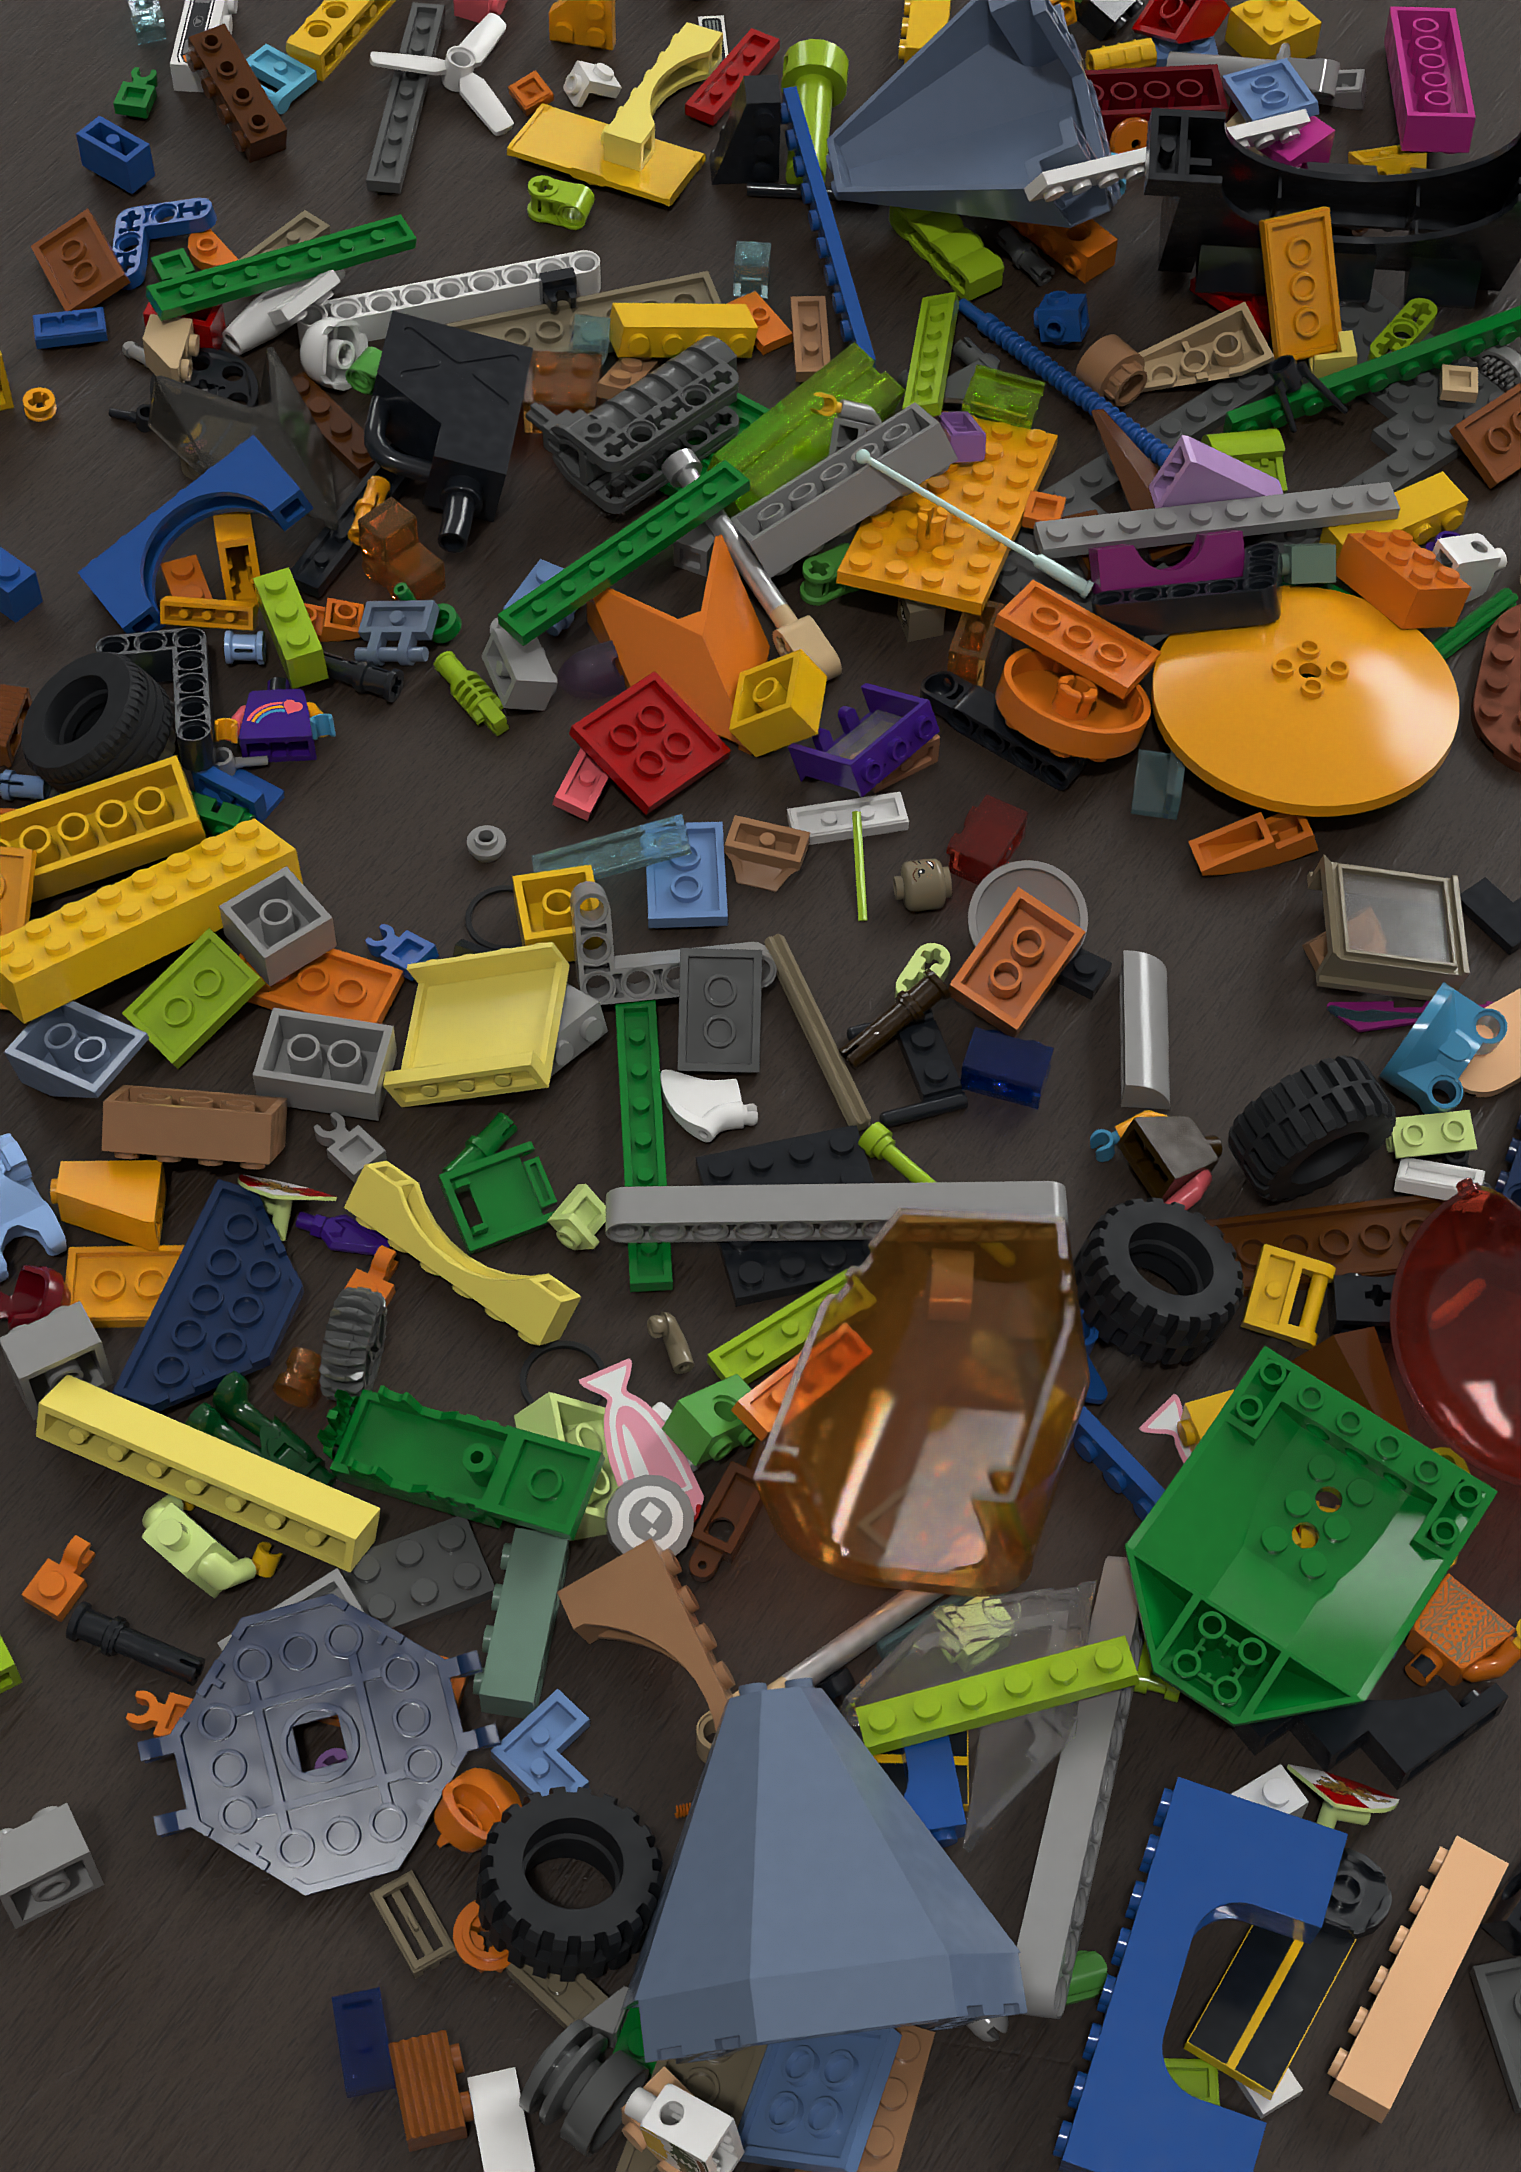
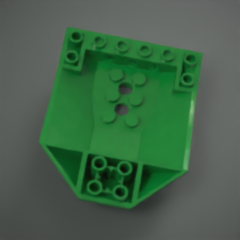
M1264 1346L1184 1465L1126 1545H1124L1153 1674L1233 1727L1364 1703L1498 1491L1267 1346ZM1321 1492H1331L1339 1499L1340 1508L1335 1512L1322 1511L1317 1506L1315 1497ZM1299 1525L1312 1527L1318 1536L1316 1545L1311 1548H1301L1296 1545L1292 1539L1293 1529Z

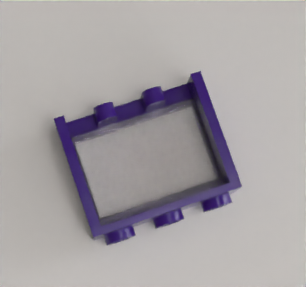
M865 683L861 686L870 712L859 720L854 708L842 706L838 711V718L844 734L833 741L830 731L819 727L818 734L812 736L816 749L796 743L788 746L801 782L805 778L811 777L857 791L859 796L863 797L940 732L930 701Z

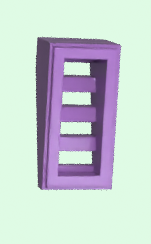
M968 411L941 412V415L934 416L943 428L958 458L955 462H976L985 459L986 433Z

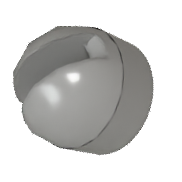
M1008 2016L982 2019L966 2026L981 2040L993 2042L999 2040V2034L995 2028L1002 2033H1006L1009 2021Z

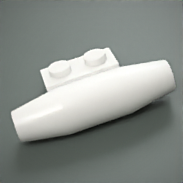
M344 269L335 272L330 270L314 278L265 291L251 301L223 331L222 335L225 343L235 354L242 355L276 338L293 324L303 319L308 314L305 308L315 303L318 306L334 295L332 290L345 277Z

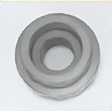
M490 825L479 826L469 833L467 848L476 860L483 863L494 862L504 852L506 838L504 833L497 827Z

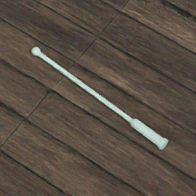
M866 449L857 451L855 458L858 463L869 464L929 501L945 508L951 514L1031 560L1035 568L1076 591L1080 597L1085 599L1094 584L1091 580L1083 579L1043 554L1036 555L870 457V453Z

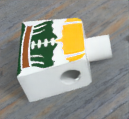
M668 2083L665 2085L658 2097L644 2088L638 2087L626 2103L624 2113L640 2123V2129L648 2149L681 2172H732L745 2153L733 2117L673 2084Z

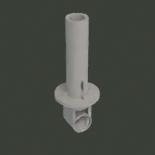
M1283 43L1276 60L1170 51L1166 66L1218 64L1223 85V75L1287 58L1317 100H1332L1335 98L1340 63L1325 58H1292L1290 44Z

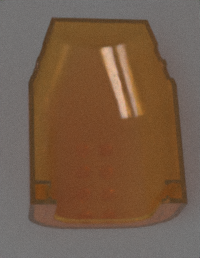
M898 1208L869 1243L868 1247L871 1254L860 1267L851 1265L845 1273L847 1283L837 1296L829 1293L820 1303L752 1479L770 1521L780 1538L804 1560L829 1574L851 1582L883 1588L971 1597L1003 1594L1019 1587L1026 1581L1032 1571L1090 1385V1372L1068 1227L1065 1217Z

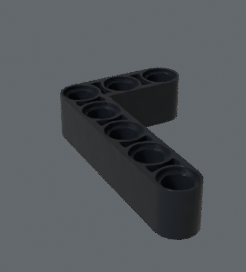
M1259 543L1247 548L1245 551L1243 577L1103 591L1092 597V611L1095 615L1134 637L1272 623L1281 616L1283 580L1279 547L1273 543Z
M187 627L111 635L100 639L95 646L96 653L115 652L123 654L142 668L156 682L174 681L175 726L181 764L186 770L192 772H200L211 768L216 762V744L214 742L211 663L205 632L199 628Z

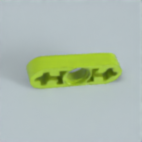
M1425 298L1410 300L1371 343L1367 361L1385 355L1388 352V348L1393 352L1421 342L1434 327L1438 312L1437 306ZM1414 317H1419L1417 322L1413 321ZM1405 332L1409 334L1411 338H1398L1394 335V333Z

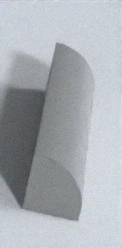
M1123 950L1119 971L1121 1107L1170 1110L1167 969L1164 963L1153 955L1139 951Z

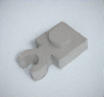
M332 1112L330 1114L331 1123L336 1128L332 1131H325L316 1124L314 1126L316 1140L321 1145L329 1147L327 1148L328 1158L356 1183L365 1164L381 1162L387 1159L386 1150L359 1125L349 1132L346 1129L345 1120L342 1115Z

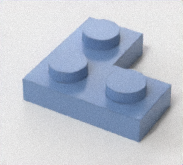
M556 1689L500 1741L501 1745L490 1750L491 1758L529 1794L540 1792L541 1796L549 1795L550 1788L563 1786L566 1792H577L578 1787L589 1788V1781L561 1753L590 1727V1719L559 1689Z

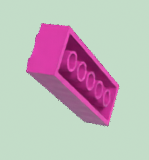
M1390 6L1384 44L1401 151H1409L1411 153H1469L1476 116L1456 8Z

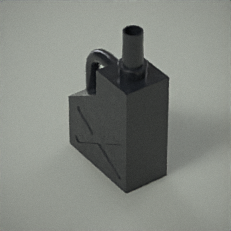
M392 311L364 426V446L371 459L384 470L398 476L427 483L422 504L443 509L437 539L439 546L451 553L462 552L467 546L473 517L494 522L508 469L533 348ZM385 437L406 454L394 450L392 447H390Z

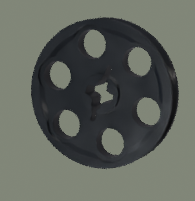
M199 348L198 356H192V364L203 362L209 367L202 371L192 369L191 380L185 381L181 395H174L153 373L150 381L151 405L157 408L158 415L156 416L159 421L172 431L178 428L191 432L198 421L205 416H214L219 419L248 424L256 413L258 407V382L256 376L242 359L229 352L214 348ZM228 373H237L242 378L237 381H228L223 376ZM207 389L208 395H202L200 390ZM239 399L245 401L247 405L243 408H233L229 405V402ZM172 405H179L185 408V411L179 414H172L166 409Z

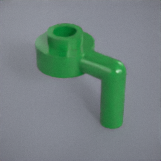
M401 582L394 587V593L400 601L417 600L406 583ZM441 603L437 604L440 610L431 639L435 643H445L452 640L460 632L462 626L461 618L456 610L449 604Z

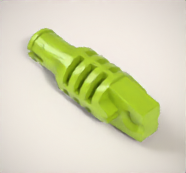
M452 651L440 654L434 662V667L450 684L451 695L477 725L484 722L496 736L509 729L507 719L501 711L503 705L492 689L477 672L467 670Z

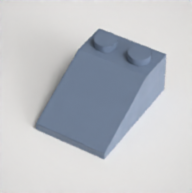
M71 1001L32 1020L4 1053L23 1084L50 1096L98 1098L148 1041L149 1036L146 1032Z

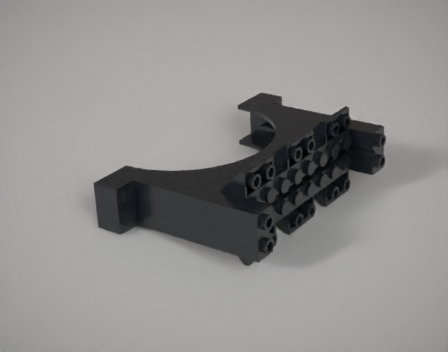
M1152 108L1147 128L1144 195L1164 196L1161 203L1157 271L1192 273L1196 262L1195 293L1264 297L1266 282L1259 221L1323 206L1330 207L1331 226L1347 227L1351 230L1369 228L1382 229L1385 232H1393L1395 230L1409 231L1408 235L1389 237L1332 235L1339 301L1369 303L1375 269L1405 271L1403 305H1406L1415 298H1425L1432 301L1437 307L1473 309L1477 290L1501 291L1521 259V131L1510 143L1501 149L1474 161L1443 169L1411 168L1408 174L1378 175L1377 166L1307 162L1306 169L1267 159L1245 148L1232 137L1225 123L1226 112Z

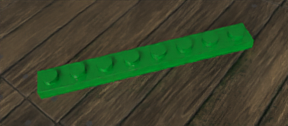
M399 214L146 286V297L160 320L164 321L314 278L330 270L335 272L415 249L417 238L402 215Z
M723 460L498 614V624L522 646L526 645L750 491V480L727 460Z
M656 1000L615 1003L625 1187L667 1186ZM670 1242L628 1243L630 1292L673 1290Z

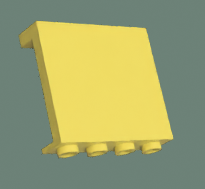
M541 942L516 948H502L490 952L464 954L458 957L438 960L431 959L426 962L407 965V970L417 981L418 987L401 1070L385 1072L383 1087L402 1108L549 1088L570 968L569 963L553 942Z

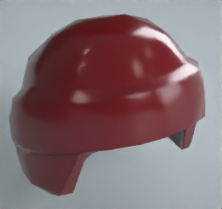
M22 1266L14 1294L8 1296L0 1291V1319H8L9 1330L44 1318L58 1307L71 1305V1293L62 1275L54 1269L45 1266Z

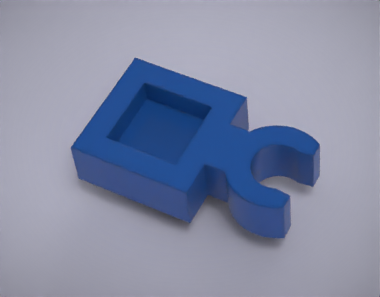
M386 924L379 926L383 940L375 941L369 937L365 940L371 955L381 957L385 965L403 970L404 977L411 981L414 978L407 970L408 964L426 962L439 956L435 944L408 930L398 937L395 935L394 929Z

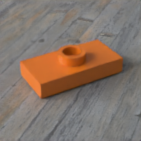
M756 291L726 303L747 305L758 327L754 345L763 355L793 342L792 331Z

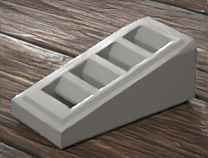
M1365 69L1339 70L1335 98L1332 100H1317L1318 104L1363 110L1367 91Z

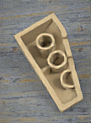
M1246 302L1139 352L1144 358V371L1147 372V382L1142 392L1242 376L1274 361V355Z

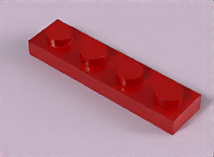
M751 28L685 103V115L714 126L730 108L743 76L758 75L780 50V39Z

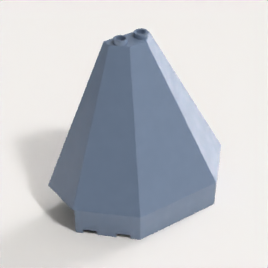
M1050 0L969 1L827 138L829 154L826 155V162L831 173L834 175L831 188L838 201L845 200L1072 228L1111 211V207L1115 206L1118 202L1117 200L1122 197L1118 181L1103 189H1100L1099 185L1092 186L1089 190L1078 195L1067 192L1060 198L1050 202H1045L1044 198L1029 202L1024 188L1042 172L1111 156L1097 94L1091 79L1088 80L1081 61L1083 58L1074 36L1067 29L1061 4L1053 6Z
M813 1678L788 1680L785 1682V1688L767 1690L766 1683H751L739 1686V1696L729 1698L724 1707L621 2010L639 2008L645 2063L676 2059V2064L725 2058L751 2046L913 2025L930 2031L960 2028L982 2019L1027 2014L1019 1953L1021 1952L822 1688H814Z

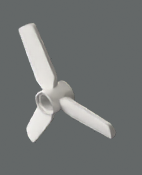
M494 13L487 14L459 46H453L448 49L445 60L428 56L371 52L369 62L372 66L428 75H442V84L451 91L459 92L495 136L504 135L513 128V120L484 79L473 73L474 68L482 65L506 30L505 22Z

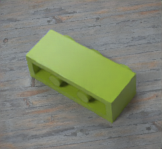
M289 567L253 578L260 611L292 689L329 678L323 648Z

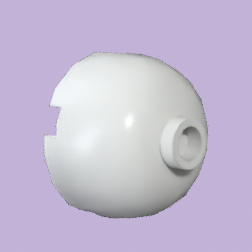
M327 317L313 323L307 329L300 347L301 364L304 372L316 384L341 391L352 388L346 380L345 372L368 347L367 337L364 333L359 332L357 326L360 325L356 321L340 317Z

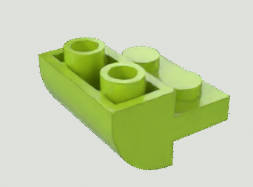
M1277 428L1208 434L1202 437V443L1278 479L1283 493L1286 494L1288 489L1282 458L1285 447L1281 433Z

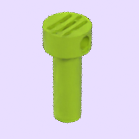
M808 39L799 41L789 47L784 55L781 91L783 93V88L797 87L825 183L826 155H828L827 138H829L831 112L832 108L839 105L846 96L849 60L845 52L836 44L821 39ZM794 150L788 151L786 181L788 184L803 183L802 177L796 178L794 172Z

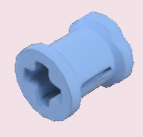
M226 630L224 637L226 664H233L234 661H257L258 665H265L267 652L265 631H258L257 634H234L232 630Z

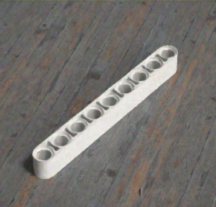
M580 250L331 299L318 306L312 303L305 308L308 314L297 322L299 342L301 345L307 329L313 323L327 317H340L356 321L360 325L357 326L359 332L364 333L369 342L386 338L392 311L446 324L541 305L539 273L573 267L576 274L577 297L599 293L601 289L600 258L592 251Z

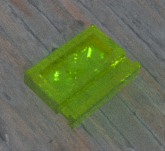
M977 364L963 400L962 411H968L971 414L1031 429L1044 393L1045 382Z

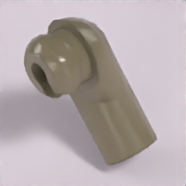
M667 1312L650 1316L647 1321L648 1333L652 1338H663L673 1371L677 1374H683L692 1370L694 1361L676 1318Z

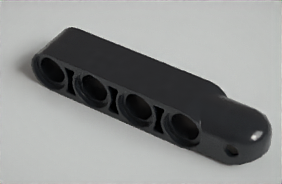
M951 671L935 672L924 678L921 683L920 698L928 699L933 712L945 718L954 730L1057 790L1066 789L1089 762V758L1076 756L1058 757L1049 748L1029 739L1018 730L1010 728L1006 725L1005 718L998 709L995 694L981 686L971 684ZM945 678L949 679L951 684L947 683Z

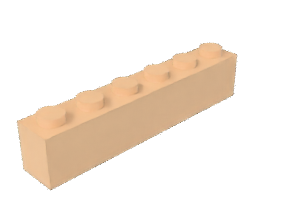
M1456 1836L1449 1850L1440 1846L1428 1872L1436 1877L1430 1889L1422 1885L1420 1886L1408 1910L1415 1914L1416 1917L1410 1929L1403 1925L1400 1926L1388 1950L1397 1956L1390 1970L1382 1965L1380 1966L1368 1990L1376 1995V1998L1370 2010L1362 2006L1359 2008L1348 2030V2033L1356 2036L1349 2052L1340 2047L1327 2074L1335 2078L1328 2094L1382 2124L1392 2107L1509 1863L1459 1836Z

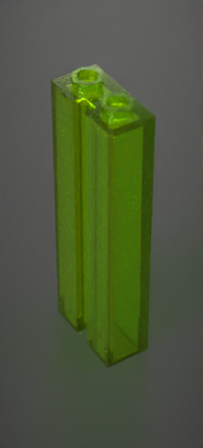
M854 342L713 455L707 471L723 460H727L750 480V491L734 501L742 512L829 457L834 417L838 416L837 413L831 416L813 413L810 408L820 410L824 406V399L814 396V393L823 392L830 394L836 398L837 402L845 399L867 404L876 411L882 421L896 409L905 389L886 371L880 374L873 367L875 361Z

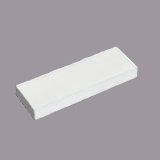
M901 792L787 809L789 827L810 832L809 845L853 839V811H861L862 837L905 831L909 828V820Z

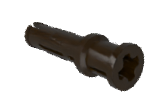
M926 969L921 980L909 990H901L895 998L896 1003L844 1047L839 1049L841 1056L847 1063L851 1062L849 1065L856 1070L861 1063L910 1022L917 1023L925 1019L924 1013L941 999L947 1000L951 997L949 989L931 969Z

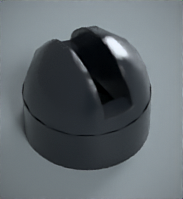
M848 1667L834 1672L816 1685L817 1688L824 1690L837 1707L843 1706L842 1694L849 1702L856 1695V1684Z

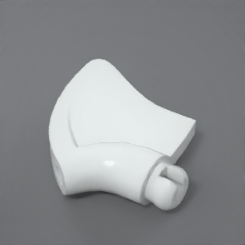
M665 1069L661 1071V1091L669 1111L687 1132L706 1143L711 1142L716 1135L723 1131L743 1129L744 1125L754 1126L757 1124V1106L753 1103L743 1105L737 1079L706 1080L673 1070Z

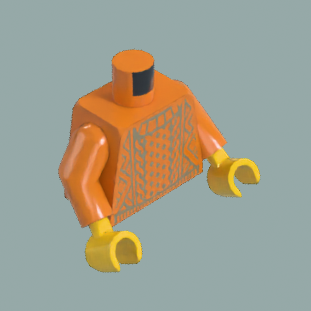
M1458 1556L1452 1563L1451 1567H1453L1456 1564ZM1448 1573L1442 1579L1412 1626L1405 1643L1407 1649L1415 1655L1405 1666V1671L1409 1678L1420 1686H1426L1436 1674L1451 1686H1457L1464 1680L1472 1683L1502 1677L1521 1658V1619L1518 1621L1515 1629Z

